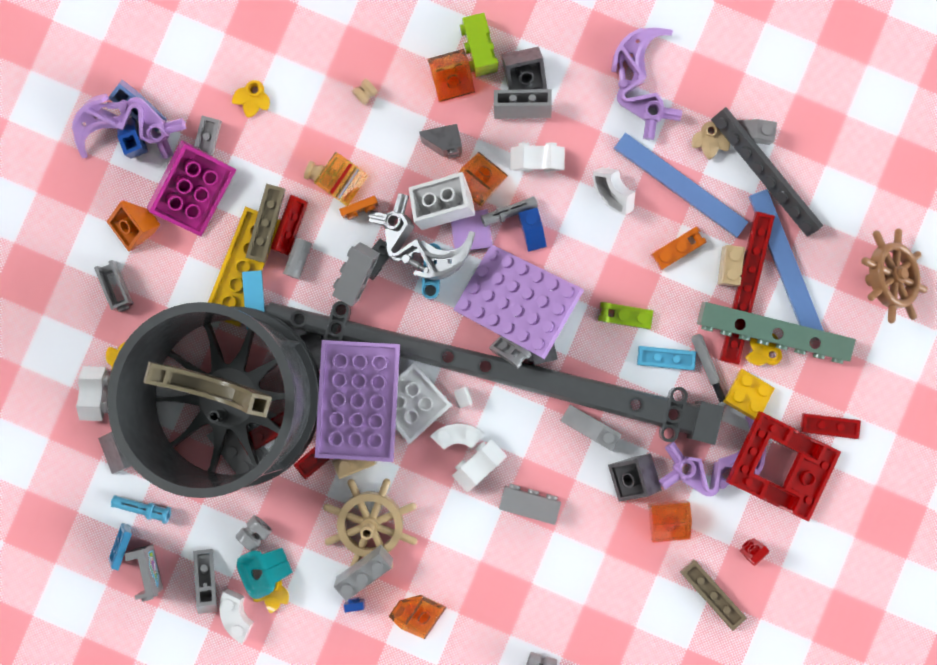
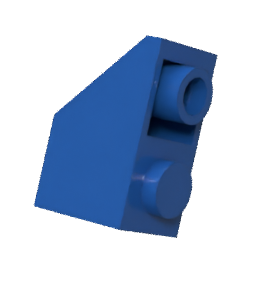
M133 117L129 118L123 130L117 129V137L124 155L132 159L148 153L145 141L139 138L137 120Z

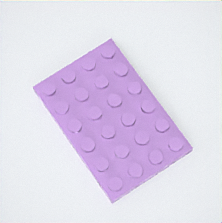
M492 245L487 250L453 310L545 360L584 290Z
M322 340L315 458L394 462L400 344Z

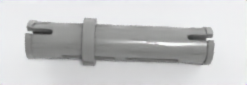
M532 196L504 208L498 207L496 211L481 215V221L484 227L499 221L502 223L505 219L518 215L519 212L538 208L537 200Z

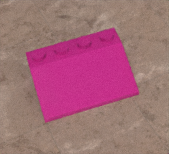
M181 140L147 205V209L150 213L202 237L236 169Z

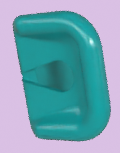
M283 548L264 554L254 550L241 555L237 559V570L249 596L254 599H260L269 595L274 590L276 582L293 573ZM253 570L262 571L263 574L258 580L254 578Z

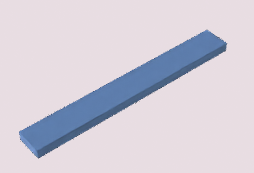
M626 132L614 147V150L735 238L740 235L748 224L747 220Z
M768 189L748 196L754 213L757 211L775 216L768 248L798 324L824 331Z

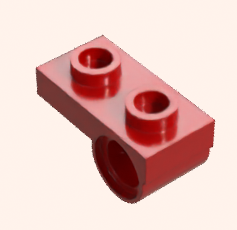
M754 538L747 540L740 550L753 566H756L770 552L765 545Z

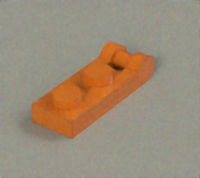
M697 226L651 254L660 270H663L707 242L700 235V230ZM691 236H692V237L694 238V240L696 241V242H695L694 244H692V245H691V243L689 242V240L687 239V238H689V237H691Z

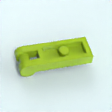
M600 302L601 314L598 315V321L651 329L654 310ZM609 310H614L613 317L608 316Z

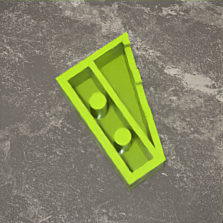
M485 13L463 17L462 24L459 26L461 35L466 37L467 42L464 43L466 54H470L471 61H468L470 72H474L475 77L498 72V60L495 58L494 45L491 42Z

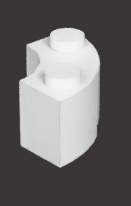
M525 142L518 143V146L511 147L510 170L532 172V169H544L543 172L565 170V147L557 146V143L553 142L545 143V146H530V143Z
M601 167L593 171L595 190L605 201L607 207L622 215H627L634 210L635 191L628 189L623 184L619 170Z
M82 367L78 377L79 394L76 404L79 420L102 421L104 414L108 413L107 390L110 375H107L106 367Z
M456 423L439 428L430 437L443 449L457 443L464 444L472 449L485 434L474 426Z
M492 439L486 444L484 442L479 444L475 448L477 452L466 462L462 460L455 467L457 471L452 477L466 492L474 488L507 457Z
M227 588L222 593L220 599V618L228 634L237 642L243 644L249 635L254 621L248 618L244 611L243 602L245 596Z

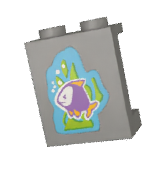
M154 545L135 548L125 553L126 561L138 559L145 589L134 596L135 600L141 599L144 602L154 599L153 597L158 596V593L163 590Z

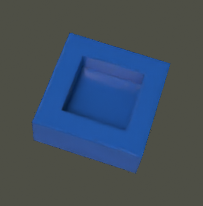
M359 597L348 599L344 603V612L364 610L366 607L365 599H359Z

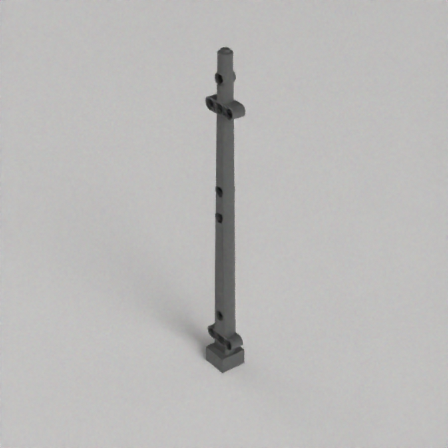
M342 301L333 304L330 316L273 302L264 307L266 313L279 318L290 327L324 336V340L400 344V357L659 426V437L666 442L675 441L678 438L679 432L687 434L686 438L708 444H716L725 407L703 401H695V404L687 402L688 393L682 387L672 388L669 390L668 396L664 397L522 363L517 369L501 357L349 321L351 307ZM340 305H345L346 307L344 315H338L337 308ZM302 314L304 322L298 325L295 318L297 315ZM338 323L342 327L341 332L334 334L332 327ZM446 352H451L454 356L453 360L449 363L443 360V355ZM484 361H488L491 364V369L488 372H483L480 369V364ZM676 390H679L682 393V399L680 401H676L673 398V394ZM634 399L640 402L638 410L631 408V402ZM671 409H675L678 413L677 418L671 420L668 416ZM666 428L673 430V436L669 439L664 436Z

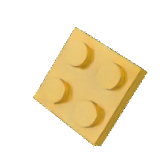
M740 369L723 402L755 420L758 411H764L775 388L744 369Z

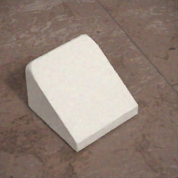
M465 386L454 391L459 408L472 405L473 401L468 387Z

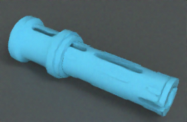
M116 495L111 500V507L141 514L148 520L156 519L162 521L163 524H167L171 515V507L156 506L153 502L145 504ZM124 504H129V505H132V506H136V507H138V508L130 507V506H127V505H124Z

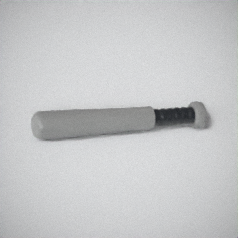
M696 334L691 338L709 382L716 392L719 400L718 405L724 407L727 404L723 402L725 395L721 389L719 377L703 336Z

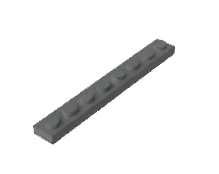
M725 107L711 119L803 233L808 237L818 231L823 224L728 108Z

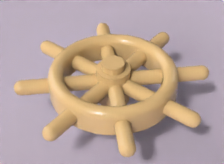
M387 478L383 480L379 492L366 491L361 493L355 481L349 479L347 484L353 496L346 501L342 509L330 504L323 506L325 511L338 516V534L326 538L325 544L330 546L342 541L344 546L354 553L350 567L380 545L387 552H390L399 540L412 545L417 544V538L402 532V515L415 510L416 504L410 503L399 508L386 495L391 483ZM365 502H375L371 513H369ZM357 505L362 517L349 511ZM382 505L390 511L378 517ZM346 519L360 525L347 530ZM394 519L395 529L384 526L382 523ZM378 532L389 535L391 538L384 544ZM360 533L361 539L359 544L351 536ZM373 538L376 547H366L368 540Z

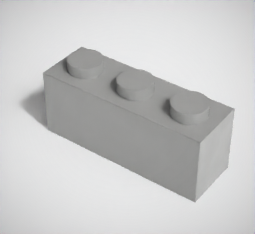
M552 89L494 90V119L551 118Z
M361 242L355 247L352 246L347 253L349 257L347 262L340 269L342 274L333 285L335 290L332 296L351 307L360 300L380 253Z
M511 483L509 486H504L499 510L553 525L556 524L561 506V501L557 500V496L547 494L546 497L541 496L539 491L528 489V492L520 490L521 486Z
M382 545L378 546L338 575L334 588L347 601L392 568V556Z

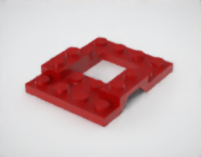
M758 411L726 482L809 522L841 451ZM769 439L798 453L782 487L754 474Z

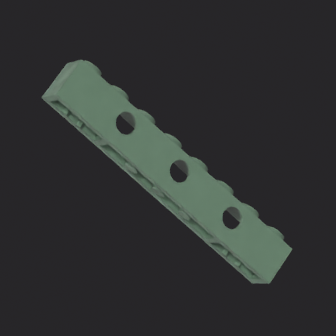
M702 302L697 320V325H701L702 330L713 332V329L720 330V334L731 336L734 333L738 334L739 339L750 341V338L758 339L757 343L769 346L770 342L776 344V348L787 350L788 347L794 348L795 353L806 355V352L813 353V357L825 359V356L832 358V362L843 364L844 361H851L856 341L854 338L708 302ZM737 319L745 321L746 326L743 330L735 328V321ZM775 328H780L783 331L781 339L773 338L772 332ZM814 337H817L821 342L817 349H813L810 346V340Z

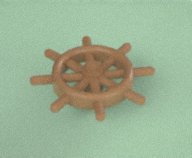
M895 229L894 242L885 244L880 231L876 230L873 232V237L878 247L874 250L871 259L864 257L861 260L863 265L869 267V274L866 275L865 281L873 289L867 298L870 301L877 298L888 308L887 320L890 324L896 321V310L904 307L909 318L915 320L917 314L912 303L916 300L919 292L926 293L928 290L925 285L920 283V271L917 260L922 254L920 251L912 253L902 244V229Z

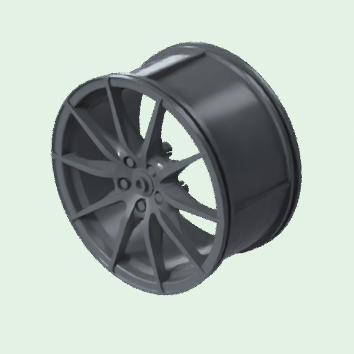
M206 302L181 304L165 309L142 323L126 340L119 351L108 384L107 408L109 422L116 443L126 460L143 478L167 492L185 497L210 498L222 496L243 487L267 482L288 470L302 456L316 432L320 374L311 351L305 342L289 325L279 318L247 307H229ZM232 320L239 321L248 327L241 350L230 364L224 362L223 354L211 325L213 322ZM201 326H204L210 342V373L197 368L172 351L174 346L183 337ZM254 333H256L270 349L275 359L250 372H246L245 368ZM169 356L188 370L250 387L271 396V401L285 399L282 425L280 427L269 417L265 418L246 414L232 406L194 394L156 398L157 386L143 382L148 362L163 365L165 359ZM277 365L282 375L285 393L263 390L260 387V381ZM175 401L199 406L200 412L185 432L174 441L169 442L159 421L156 402ZM249 423L268 427L278 433L274 445L260 463L247 428ZM210 424L214 433V449L210 467L206 471L187 461L174 448L199 428ZM228 429L235 433L248 453L253 465V470L250 472L233 475L215 473Z

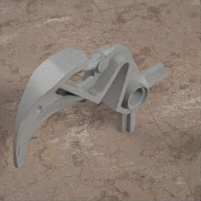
M398 193L394 210L387 214L371 211V214L368 216L369 222L384 225L387 252L390 259L396 262L402 261L404 264H410L417 269L423 270V272L414 271L415 276L429 280L447 278L461 268L471 250L475 237V232L469 231L464 244L454 250H439L424 240L420 241L418 239H415L401 249L414 229L412 221L404 214L409 199L408 195ZM398 219L397 225L394 226L395 220ZM414 253H421L428 267H424L421 263L414 260Z

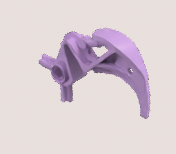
M640 28L631 32L620 42L612 60L611 72H616L618 63L620 67V81L618 83L620 90L617 93V101L622 107L645 121L643 139L649 141L654 140L656 124L661 119L680 121L682 110L664 107V102L658 93L626 98L625 95L644 83L647 77L644 62L645 50L654 38L664 35L672 36L673 30L666 28ZM624 61L634 73L632 81L626 80L625 68H623ZM648 108H655L657 114L651 115Z
M106 93L89 99L74 117L72 130L82 159L88 157L85 149V140L88 135L102 128L123 130L133 108L138 110L139 138L150 144L156 143L162 158L167 159L174 155L167 140L170 133L186 129V122L183 118L166 122L143 99L133 97L128 101L121 100L120 102L102 104L104 101L109 100ZM101 107L119 109L121 114L117 116ZM154 128L159 129L161 133H157Z
M745 416L749 428L751 429L754 420L749 418L748 416ZM673 441L664 447L674 461L673 471L658 480L659 484L666 490L678 480H681L702 495L714 496L719 492V489H725L729 485L726 482L727 479L722 474L727 469L733 467L740 451L720 458L718 462L714 461L710 487H708L702 459L683 456ZM766 447L754 471L756 475H759L763 469ZM684 464H687L689 467V470L686 474L682 472V466Z

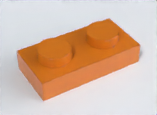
M374 195L339 210L343 218L350 220L357 217L358 213L365 211V213L374 211L379 204Z

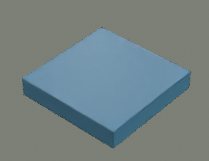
M125 523L121 524L109 555L110 566L117 571L120 568L132 535L130 526Z

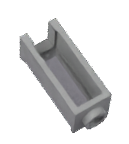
M110 260L106 266L94 267L110 309L118 312L128 310L129 306L134 304V302H132L117 262Z

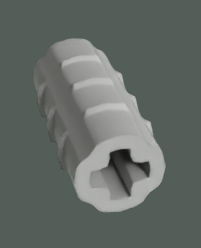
M296 238L283 274L295 279L300 278L312 243Z

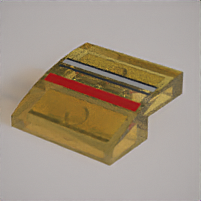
M335 151L314 184L343 205L348 206L369 175Z

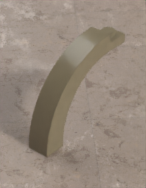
M148 362L143 381L145 384L205 397L237 408L246 414L267 418L272 400L271 396L232 381L153 362Z

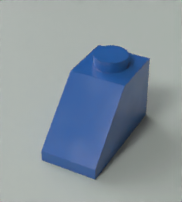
M538 208L519 212L518 217L528 252L547 247Z

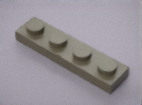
M266 183L246 258L263 263L266 262L285 195V188Z
M693 559L680 571L732 631L747 619L696 560Z

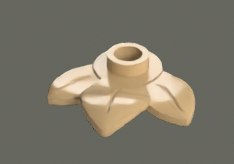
M713 122L705 123L701 131L697 132L692 138V148L701 147L704 155L709 160L717 154L719 149L728 151L730 148L729 141ZM708 128H713L714 133L710 134Z

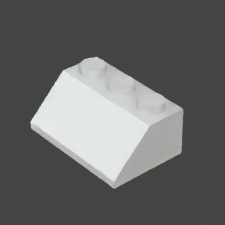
M463 172L409 187L413 221L421 230L475 215L473 198Z

